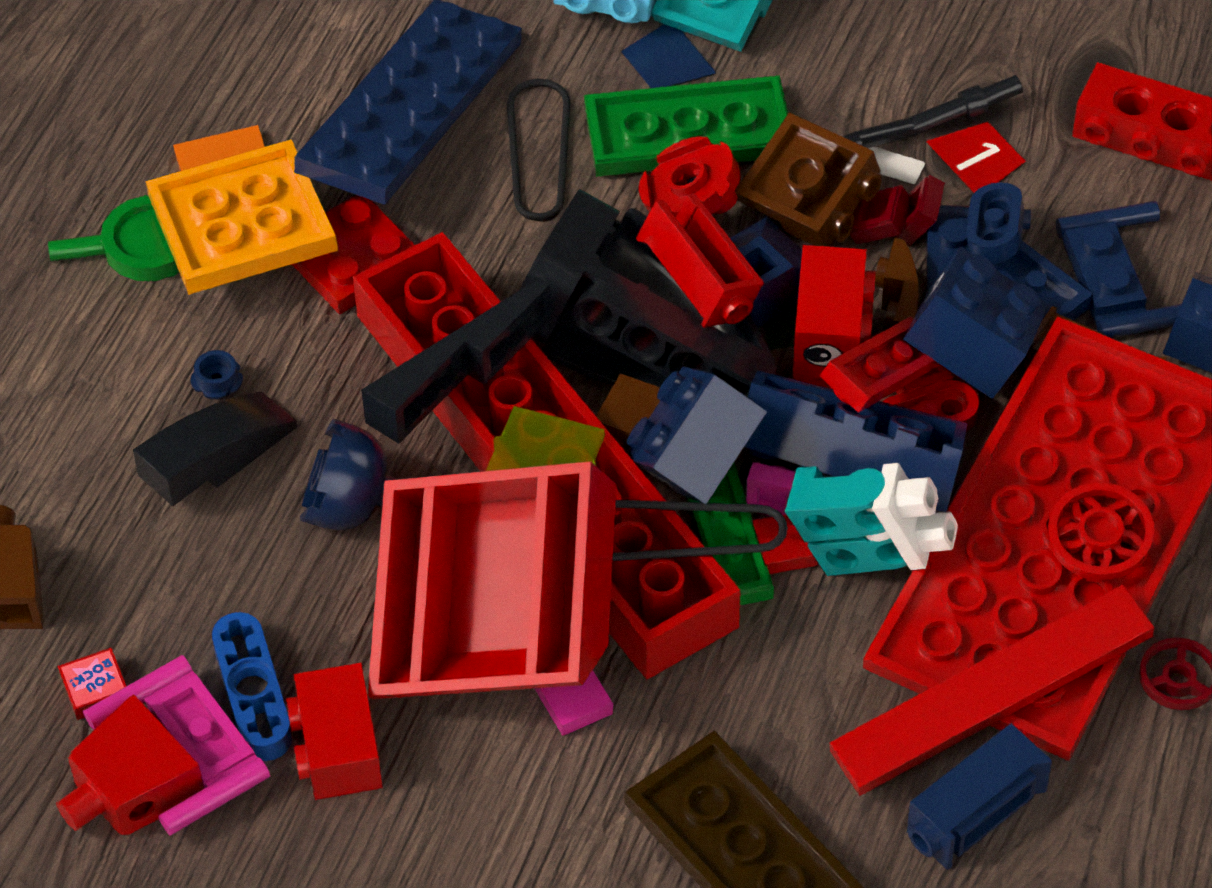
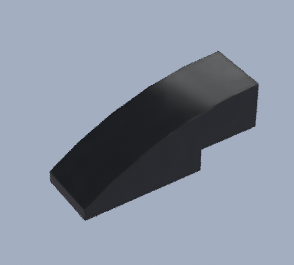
M262 391L240 395L212 404L182 418L133 449L138 476L169 504L174 506L206 481H209L218 488L297 428V421Z

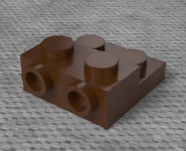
M789 112L735 192L740 203L780 221L784 232L814 246L830 247L834 240L843 242L849 236L854 225V215L852 213L861 200L870 202L874 199L880 189L882 176L873 150Z

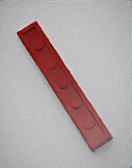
M1122 584L829 742L830 752L858 795L861 796L1150 639L1154 634V626Z

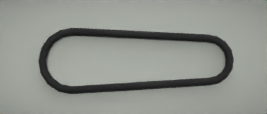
M540 78L526 80L516 85L509 93L507 100L514 203L516 210L522 216L537 221L550 219L556 216L563 208L571 104L568 92L560 84L552 80ZM534 86L550 87L556 90L563 100L557 202L553 209L544 213H533L526 210L521 201L514 101L521 91Z
M616 500V508L763 513L772 516L778 522L779 532L773 540L763 544L613 553V561L765 552L778 547L786 538L788 527L785 518L778 510L765 505Z

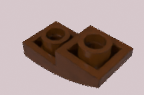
M894 238L889 258L880 257L875 276V287L883 289L881 310L887 311L884 331L910 316L914 319L918 310L919 292L916 267L905 240Z

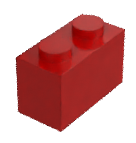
M362 663L294 674L297 696L286 698L291 732L303 730L305 744L294 746L299 780L311 778L314 800L383 788Z

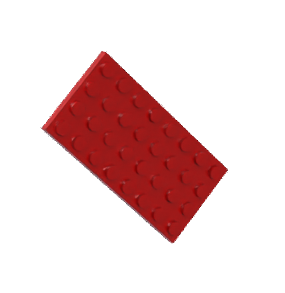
M1057 316L947 512L952 513L958 523L953 549L930 552L926 569L912 571L863 658V669L920 694L1122 584L1144 614L1147 615L1212 492V379ZM1095 482L1116 484L1135 493L1150 510L1154 522L1153 545L1146 561L1126 576L1113 580H1102L1101 583L1087 581L1086 578L1066 569L1054 556L1048 540L1049 517L1056 502L1071 489ZM1104 496L1092 497L1101 504V507L1106 508L1108 505L1120 501ZM1079 502L1081 513L1084 514L1088 509ZM1071 506L1062 514L1057 529L1070 522H1075ZM1131 508L1119 514L1122 520L1126 518ZM1137 515L1128 530H1133L1144 540V527L1140 517ZM1071 535L1060 541H1076L1079 538L1078 536ZM1127 542L1120 544L1123 548L1138 551ZM1084 549L1077 553H1069L1077 560L1083 562L1082 553ZM1112 552L1113 559L1110 566L1117 565L1126 560L1119 559ZM1093 554L1091 557L1093 566H1100L1103 560L1102 554ZM1127 651L990 726L1003 730L1012 723L1038 748L1070 761Z

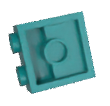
M657 0L651 14L654 21L742 52L758 16L765 17L772 0Z

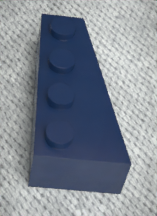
M757 370L751 383L748 398L767 412L744 446L748 448V453L766 460H778L780 458L802 467L817 466L821 473L835 477L849 476L855 471L865 468H872L882 472L883 464L899 463L908 479L931 478L937 488L938 503L936 510L947 512L963 451L967 423L881 401L858 413L851 405L842 402L835 395L833 389Z

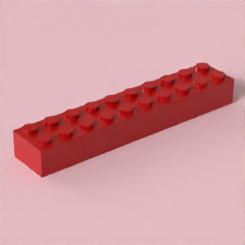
M443 232L353 276L357 317L397 367L501 302ZM532 339L486 385L467 375L432 410L481 472L591 461L617 484L616 500L666 501ZM615 508L613 553L704 547L674 510ZM712 555L613 561L609 634L643 677L648 680L738 629L741 590Z

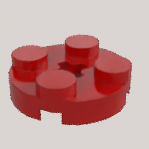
M697 136L681 140L664 149L655 157L659 165L652 171L651 175L649 176L645 170L640 178L639 196L648 212L650 213L655 201L664 200L676 218L687 195L692 194L697 195L711 215L729 211L737 202L735 190L739 184L741 173L739 164L728 145L720 141L721 145L712 144L708 137ZM696 177L692 182L688 183V179Z

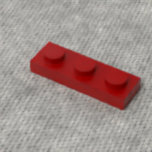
M910 316L830 360L819 376L833 389L835 395L842 402L851 405L859 413L935 369L940 364L903 340L913 321V318Z

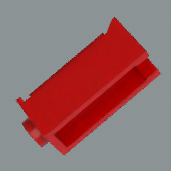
M696 194L687 195L676 218L664 200L655 201L636 239L648 244L665 269L704 318L701 323L703 328L725 323L735 324L746 318L752 311L753 302L764 284L753 267Z

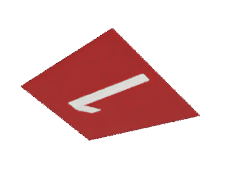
M989 122L926 141L973 193L985 185L998 183L1026 162Z

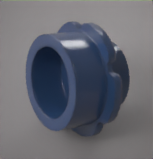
M212 350L202 354L196 360L194 373L191 375V385L196 392H203V395L208 399H223L231 394V392H236L243 382V375L239 373L240 365L231 354L221 350Z

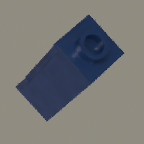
M1010 723L910 801L907 832L912 844L922 855L926 857L933 856L948 870L952 866L953 854L957 857L961 856L1034 797V794L1047 791L1052 760Z

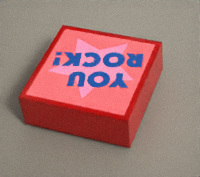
M112 648L58 666L61 680L77 720L85 718L84 710L126 687Z

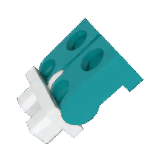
M899 463L883 464L882 472L872 468L857 470L849 476L824 477L817 466L799 467L796 469L785 513L804 542H809L808 548L827 576L891 570L908 566L910 570L926 569L930 552L953 549L958 530V523L951 512L935 513L938 495L937 488L931 478L908 479Z

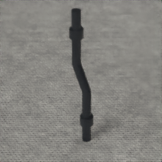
M1016 75L983 88L975 85L958 92V98L904 119L854 131L842 137L866 148L910 138L964 116L967 119H972L989 111V106L1022 94V85Z

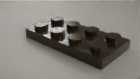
M715 730L624 792V804L701 888H864Z

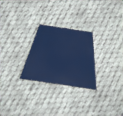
M665 24L621 51L650 88L668 87L716 74L681 30Z

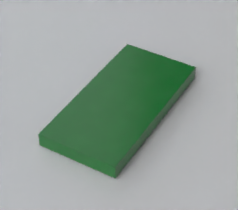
M780 75L584 95V109L596 177L644 172L645 170L653 171L659 165L655 157L664 149L681 140L697 136L708 137L712 144L721 145L720 141L724 142L732 151L737 162L755 161L788 115Z

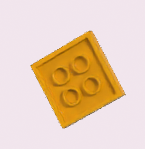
M292 139L145 181L150 201L188 295L338 251L336 235L310 178L294 173V157L298 152Z

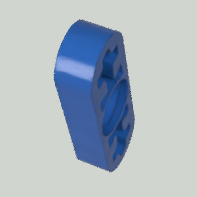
M235 612L227 614L214 625L212 640L236 728L257 757H260L263 761H271L284 755L292 743V732L287 709L260 622L254 616L247 613ZM236 635H242L248 657L238 660L237 651L231 637ZM250 676L261 677L267 682L266 688L256 695H243L236 690L238 683ZM265 712L269 729L272 731L273 736L262 739L261 734L258 732L255 715Z

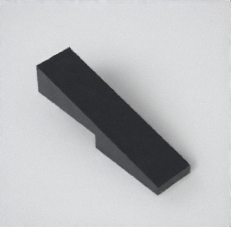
M538 278L361 389L365 423L399 444L467 375L486 385L552 318L550 284Z

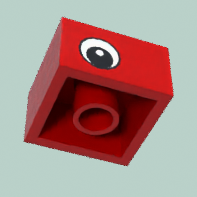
M803 245L795 327L794 380L832 389L819 376L829 361L871 338L876 271L865 270L867 249Z

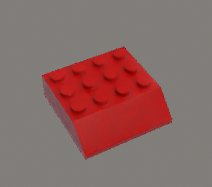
M591 461L384 481L367 696L371 699L583 685L608 647L617 484Z

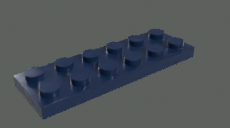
M434 0L295 155L294 173L385 205L521 44L522 28L503 22L496 17L485 16L461 8L451 2Z

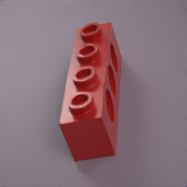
M1097 62L1077 102L1072 137L1212 181V97Z

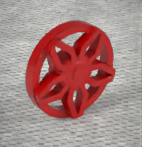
M1095 482L1075 487L1065 493L1056 502L1051 511L1048 523V540L1054 556L1066 569L1086 578L1087 581L1101 583L1102 580H1113L1126 576L1146 561L1152 549L1154 522L1151 512L1140 497L1122 486ZM1104 496L1120 501L1110 504L1106 508L1101 507V504L1092 497ZM1079 502L1088 509L1084 514L1081 513ZM1071 506L1075 522H1070L1057 529L1062 514ZM1131 508L1126 518L1122 520L1119 514ZM1137 515L1140 517L1144 527V540L1133 530H1128ZM1071 535L1078 536L1079 538L1076 541H1060ZM1127 542L1138 551L1123 548L1120 544ZM1084 549L1082 553L1083 562L1077 560L1069 553H1077ZM1112 552L1119 559L1126 560L1117 565L1110 566L1113 559ZM1094 553L1102 554L1103 560L1100 566L1092 565L1091 557Z

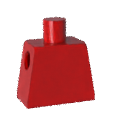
M133 694L71 751L68 760L74 782L78 788L57 801L56 806L63 819L74 831H77L102 814L119 834L129 835L159 820V815L204 789L199 763Z

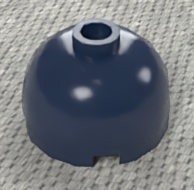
M332 419L324 434L332 437L328 450L318 449L302 501V506L307 509L300 515V521L327 529L346 530L356 528L366 522L376 506L382 508L384 481L395 480V478L386 475L387 455L382 444L370 432L356 425Z

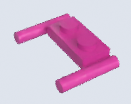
M183 655L83 711L88 724L95 730L126 699L134 694L142 703H146L148 710L199 763L204 789L158 816L169 836L270 777L269 770L263 760L256 756L253 749L196 673L193 672L189 662Z

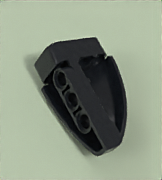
M578 189L537 255L519 289H523L538 278L550 284L552 318L533 336L534 339L543 344H546L548 340L553 342L546 354L550 360L612 386L621 373L661 387L671 373L675 371L679 373L682 367H687L716 375L747 398L757 370L775 375V360L750 315L735 324L725 323L703 328L701 323L704 318L665 269L648 244L637 241L636 237L647 218L645 214L637 209L630 208L626 211L620 222L617 220L620 213L619 210Z

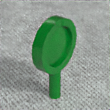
M149 195L127 200L113 209L103 222L102 231L99 235L48 241L50 261L105 254L110 267L119 275L135 281H158L179 273Z

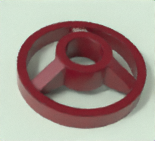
M1179 637L1160 640L1147 649L1141 660L1139 678L1146 694L1156 703L1174 710H1191L1201 707L1212 699V685L1208 688L1196 680L1197 673L1192 664L1185 661L1186 650L1202 657L1209 665L1211 671L1212 653L1205 646L1194 640ZM1177 648L1176 660L1169 661L1164 666L1162 675L1148 679L1146 665L1149 660L1160 651ZM1175 673L1182 674L1188 681L1176 683L1169 676ZM1159 691H1165L1167 694L1174 697H1184L1187 695H1193L1198 697L1192 699H1175L1168 697Z

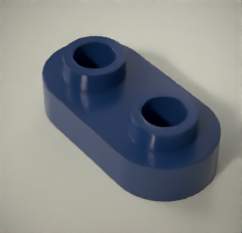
M1003 182L991 183L979 188L971 197L966 229L968 249L972 254L985 257L993 265L1004 263L1020 249L1025 210L1022 193L1017 186Z

